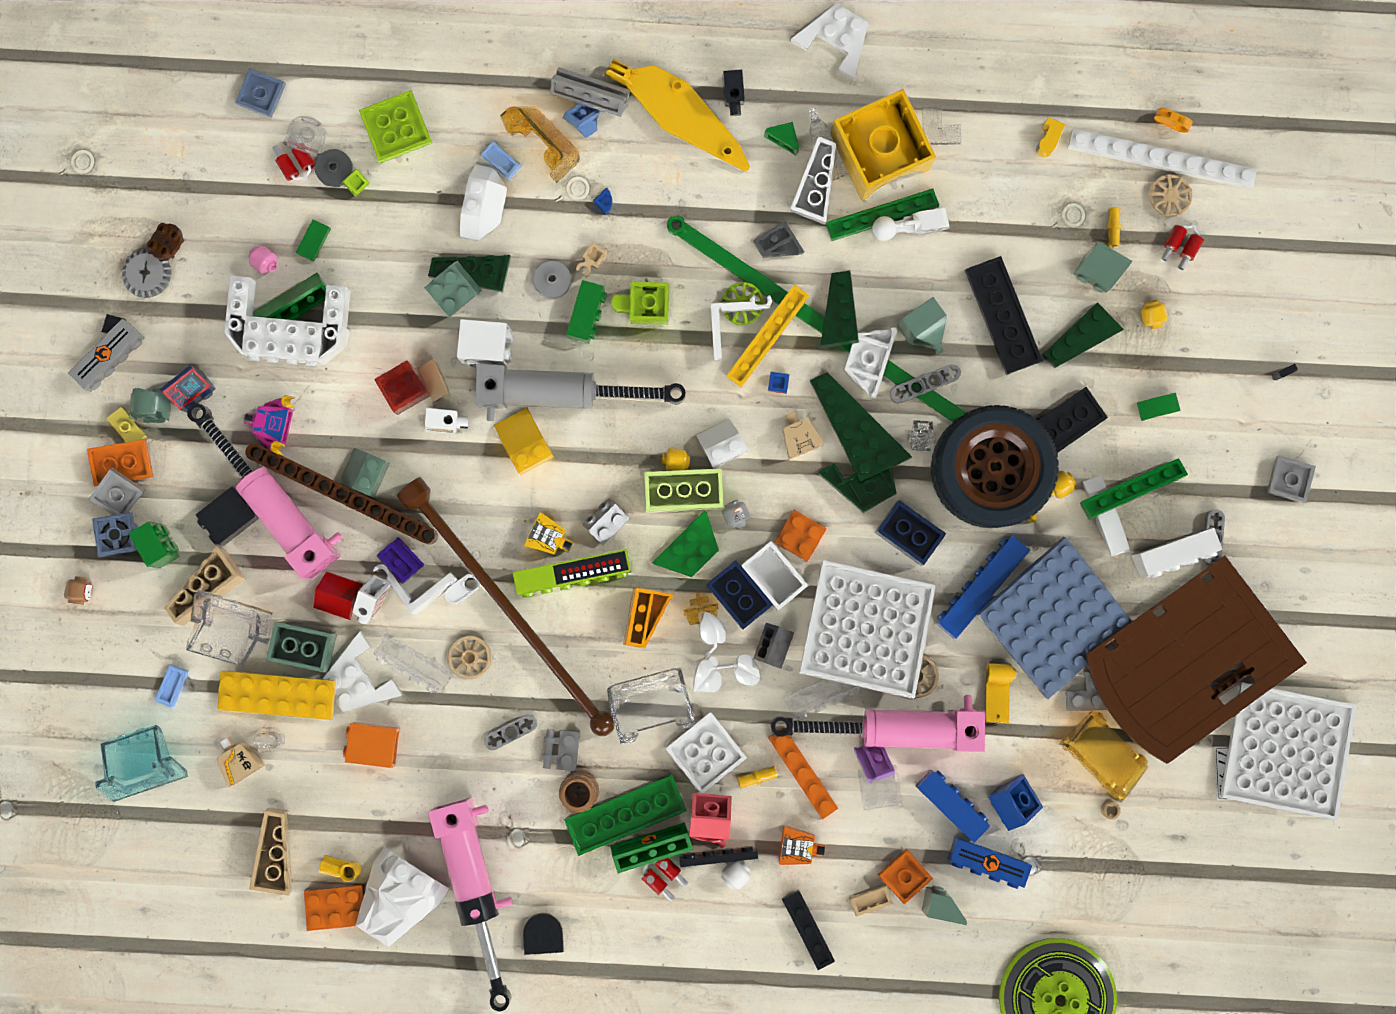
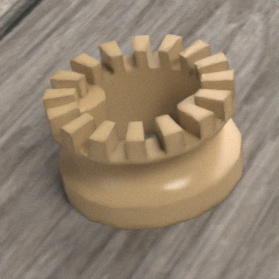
M1107 801L1102 805L1101 813L1104 817L1112 820L1120 816L1121 809L1117 803ZM1108 806L1115 807V813L1113 815L1110 813L1107 814L1106 808Z

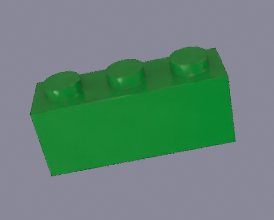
M582 280L566 333L568 338L590 344L591 339L594 340L597 331L594 328L595 323L600 321L602 310L599 309L601 303H605L607 297L604 286Z

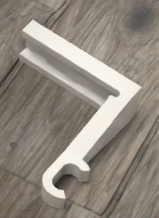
M770 295L767 297L768 303L764 305H757L754 296L751 302L711 304L714 360H722L719 311L722 310V313L767 309L772 303Z
M379 564L373 569L374 572L384 569L388 575L386 581L391 583L394 591L414 615L418 614L458 581V578L450 572L414 601L385 565Z

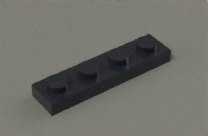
M753 846L741 847V850L734 851L733 848H725L719 853H714V850H706L701 855H695V852L683 853V857H680L679 860L680 867L758 859L757 848L753 849Z
M799 889L783 897L782 901L817 970L834 963L835 960Z

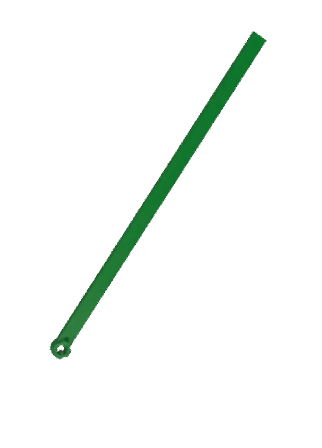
M678 215L668 219L667 229L670 234L678 236L744 282L754 285L766 297L770 295L772 301L778 305L788 292L685 223L683 217ZM680 222L681 228L673 229L672 223ZM804 303L795 316L822 334L825 317ZM852 344L841 345L840 347L850 353ZM887 361L883 376L896 385L915 379V377L891 361ZM914 382L911 385L912 391L916 393L922 389L921 384L918 382ZM934 390L916 397L951 422H954L966 413Z

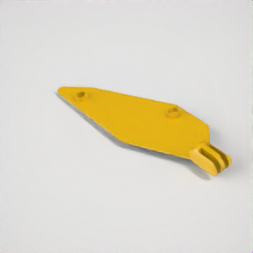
M614 58L612 59L608 70L605 72V76L626 86L662 130L744 172L749 170L750 165L738 141L688 82L655 65L633 69Z

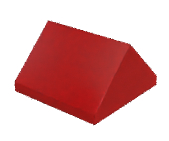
M326 571L315 589L313 608L351 620L355 601L363 584Z

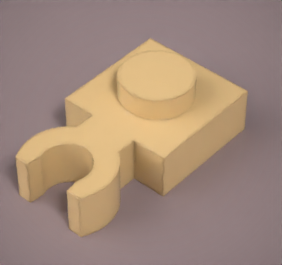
M592 242L582 255V259L585 262L579 263L576 270L579 272L581 268H586L587 272L584 276L587 278L591 274L592 266L598 269L609 255L608 252Z

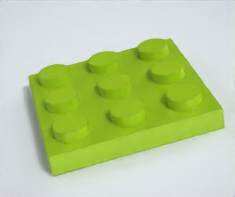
M412 90L359 110L379 163L432 144Z

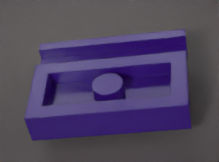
M399 537L377 554L380 561L402 584L424 567V563Z

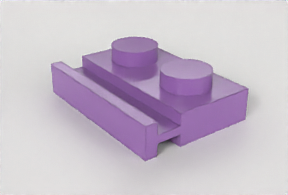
M863 744L862 747L854 748V753L868 783L895 775V769L884 747H865Z

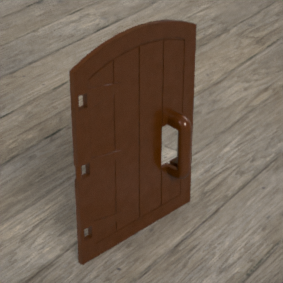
M1226 556L1217 560L1086 654L1089 672L1095 688L1113 719L1137 745L1165 764L1173 761L1226 721L1235 717L1240 711L1307 663ZM1210 572L1213 578L1204 583L1201 578ZM1163 607L1165 613L1157 618L1153 612ZM1115 641L1117 647L1109 652L1105 647ZM1242 663V667L1212 688L1209 686L1211 682L1236 664ZM1252 677L1254 679V684L1225 705L1219 699L1220 696L1245 678Z

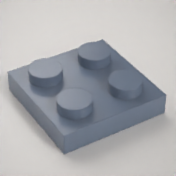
M249 68L235 103L272 118L286 83Z

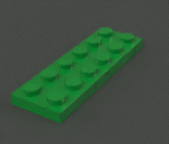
M673 774L596 805L585 812H579L567 817L564 821L577 854L580 856L684 813L687 809Z

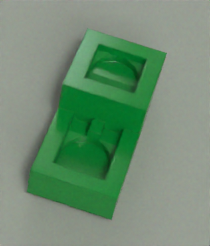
M1176 393L1137 402L1141 421L1181 411Z

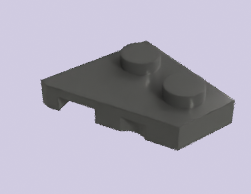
M786 221L753 240L762 258L802 255L805 252Z

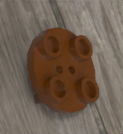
M160 223L151 239L147 242V248L151 254L161 260L173 259L184 242L181 229L174 224Z

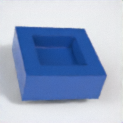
M770 372L768 391L787 394L790 374Z

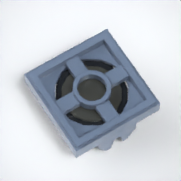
M133 512L92 519L98 557L138 551L128 534L138 528V525L134 523Z

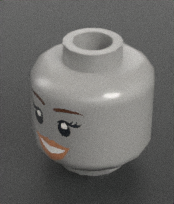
M735 500L724 505L725 508L722 510V514L728 527H735L737 530L747 525L746 521L750 519V514L745 503Z

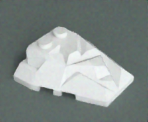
M383 847L373 862L355 926L389 947L427 914L438 907L450 888L431 878L388 848Z

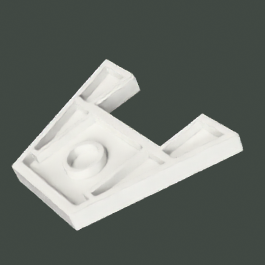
M836 3L791 38V42L807 51L815 37H819L847 55L838 71L854 81L869 22Z
M359 631L323 678L326 680H336L334 700L342 712L403 695L393 679L376 689L360 666L356 657L371 648V645L361 631Z

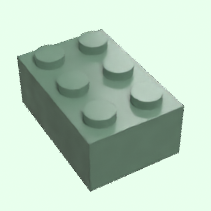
M275 622L266 660L319 672H328L337 634L283 622Z

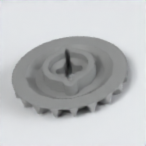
M140 249L137 252H133L131 256H127L126 262H123L121 278L124 286L132 294L142 298H150L159 295L167 288L171 279V266L167 259H157L151 254L149 249ZM147 268V270L150 271V274H147L144 278V275H142L141 272L145 271V269Z

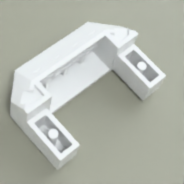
M230 276L224 334L238 351L247 357V360L259 361V359H266L267 362L271 363L286 361V364L298 365V363H305L306 366L317 367V364L326 365L346 348L350 336L347 323L351 291L347 287L327 285L323 323L253 317L256 281L250 277Z

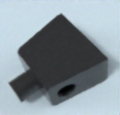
M742 69L723 71L722 81L725 107L730 108V116H740L741 105H744L745 102ZM734 93L737 95V97L733 98L731 97V94Z

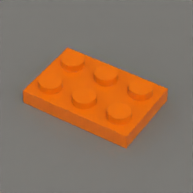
M146 439L87 449L94 487L100 484L112 467L130 480L154 477Z
M364 884L305 890L307 931L355 926L365 894Z

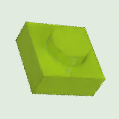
M355 169L342 181L354 196H357L370 184L358 169Z

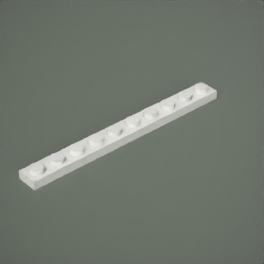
M1074 128L1071 130L1068 149L1247 189L1254 187L1257 169Z

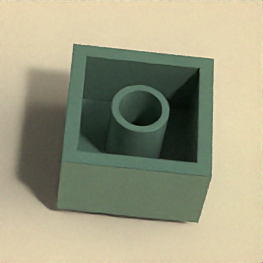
M458 261L452 263L424 287L448 317L454 315L482 291Z

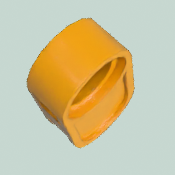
M1159 108L1154 117L1158 123L1182 133H1188L1193 123L1191 119L1166 108Z

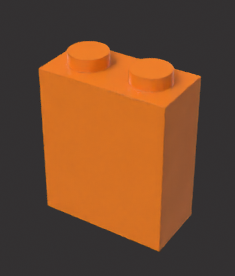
M356 722L350 723V726H347L346 729L347 746H344L343 749L345 763L386 768L395 767L400 728Z

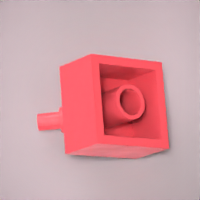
M693 793L690 837L712 842L713 844L716 843L720 848H724L727 844L724 840H729L732 796Z

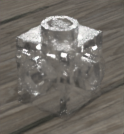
M913 420L912 431H908L907 438L908 442H911V450L931 451V446L936 441L933 421Z

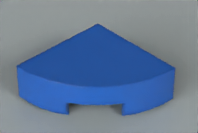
M605 188L593 201L607 215L612 207V196L609 189Z

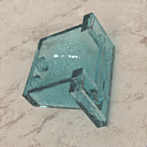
M154 725L101 743L104 779L96 781L95 787L107 798L116 802L186 778L188 773L181 764L169 755L162 729L158 725Z

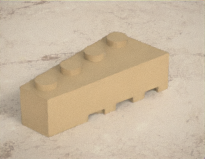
M216 545L212 550V554L200 564L202 566L197 572L190 576L186 585L180 588L164 607L175 624L186 625L246 579L225 549Z
M267 808L264 811L249 890L287 896L292 892L288 814L286 810Z

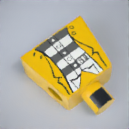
M539 513L524 546L556 555L559 548L569 553L573 542L564 538L567 530L543 513Z

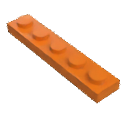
M783 727L778 731L782 732L785 730V728ZM772 734L769 736L768 739L822 820L839 809L790 735L780 737Z

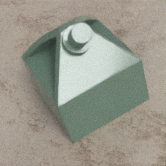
M932 297L903 317L897 327L910 344L931 346L937 354L943 352L941 345L947 315L935 298Z

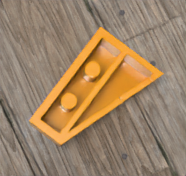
M633 587L623 645L645 649L674 594Z

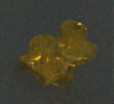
M698 592L696 593V599L689 600L690 606L698 604V607L683 610L689 625L700 624L698 613L708 612L717 617V609L719 608L718 603L702 606V603L709 602L708 596L700 598V593Z

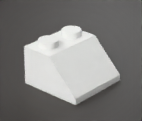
M730 419L696 435L712 469L724 465L746 454L748 451Z

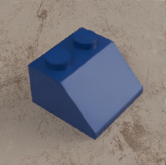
M1024 774L999 787L988 797L1008 831L1026 825L1043 808Z

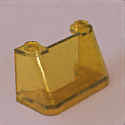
M513 106L500 115L505 130L511 136L515 133H521L526 137L533 131L548 147L544 153V161L550 167V177L556 183L580 161V154L577 148L538 108L534 106Z
M1090 712L1059 745L1065 751L1072 754V757L1077 759L1097 779L1113 800L1122 803L1148 770V760L1141 754L1137 755L1106 723L1107 719L1100 712L1097 714Z

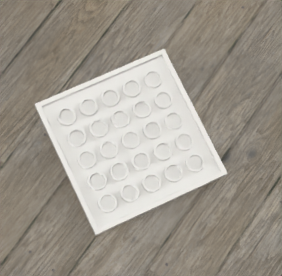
M823 560L799 673L914 699L936 585Z
M1240 682L1238 694L1252 684ZM1273 688L1233 718L1220 797L1338 821L1357 705Z

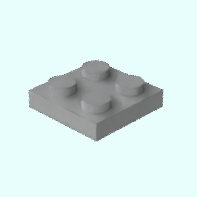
M1276 456L1267 493L1306 503L1316 466L1283 456Z
M112 467L89 499L112 515L122 514L132 509L145 489Z

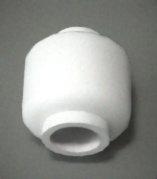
M739 861L731 862L723 869L722 873L724 876L721 878L731 890L733 888L739 890L750 881L751 877L748 872L751 869L744 861L741 863Z

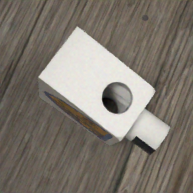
M426 408V432L456 433V428L468 429V417H457V411ZM445 419H450V420L452 421V423H451V424H445V423H444V420H445Z

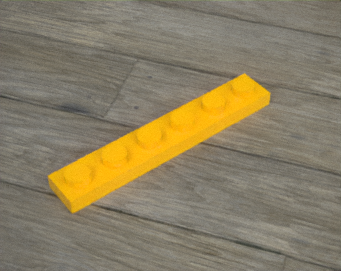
M794 284L726 377L742 388L810 295Z

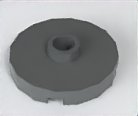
M329 149L322 152L315 162V173L318 179L326 186L340 187L344 185L342 181L353 172L351 159L346 153L338 149ZM332 165H336L334 170L330 169Z

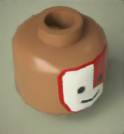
M75 576L74 580L70 579L66 582L64 597L68 599V603L84 605V602L90 601L93 585L87 582V578Z

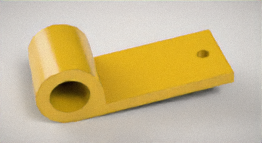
M987 664L985 722L1009 723L1010 684L1016 678V669L1012 668L1011 664Z

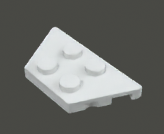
M898 328L858 333L859 343H854L851 346L844 371L874 399L877 396Z

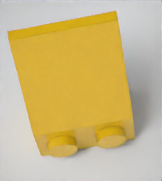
M528 408L494 425L512 463L520 475L554 458Z

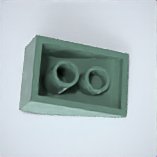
M1098 241L1084 255L1074 275L1077 276L1079 281L1093 285L1096 291L1107 293L1130 266L1132 260Z

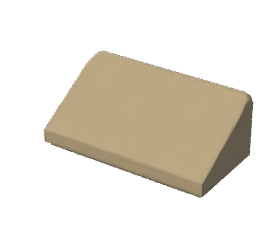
M434 359L418 368L433 403L451 395Z

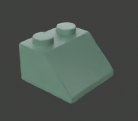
M354 448L339 483L375 498L390 463Z
M932 885V888L926 887L922 911L927 917L967 925V920L953 899L947 894V891L943 890V887Z

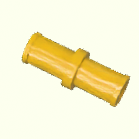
M1120 207L1108 208L1109 218L1108 225H1106L1108 230V247L1120 246V230L1122 229L1120 224Z
M775 766L760 771L754 770L753 773L737 777L740 789L754 784L761 785V782L778 778Z

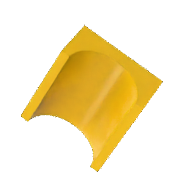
M904 89L833 121L830 136L833 142L836 143V148L861 201L869 198L880 187L903 175L915 171H922V173L929 171L936 159V155Z

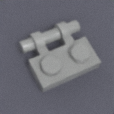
M547 729L546 736L544 737L545 752L542 754V760H544L543 768L551 769V761H556V769L576 771L580 732L560 730V737L558 738L554 737V729ZM553 744H559L558 755H552Z

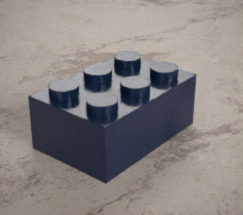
M900 500L896 501L874 532L920 566L925 565L946 535L944 531Z
M736 560L706 584L708 589L742 630L773 606Z

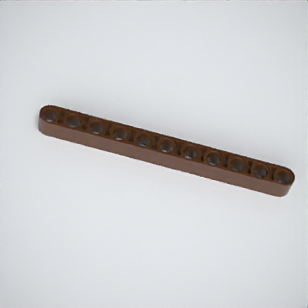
M256 443L250 444L246 448L245 453L250 460L428 545L434 544L438 539V533L434 528L295 461L276 454ZM259 448L260 455L254 458L253 451ZM276 456L277 463L271 466L270 460ZM290 465H294V472L288 474L287 468ZM307 473L312 475L309 482L304 481V476ZM324 481H328L329 487L323 491L321 485ZM345 489L346 496L343 499H339V491ZM362 497L363 505L356 507V500ZM375 506H379L381 509L377 516H374L372 513ZM393 514L398 516V521L395 524H391L389 520ZM410 522L415 524V529L412 532L407 531V525ZM430 530L433 536L429 541H426L424 533Z

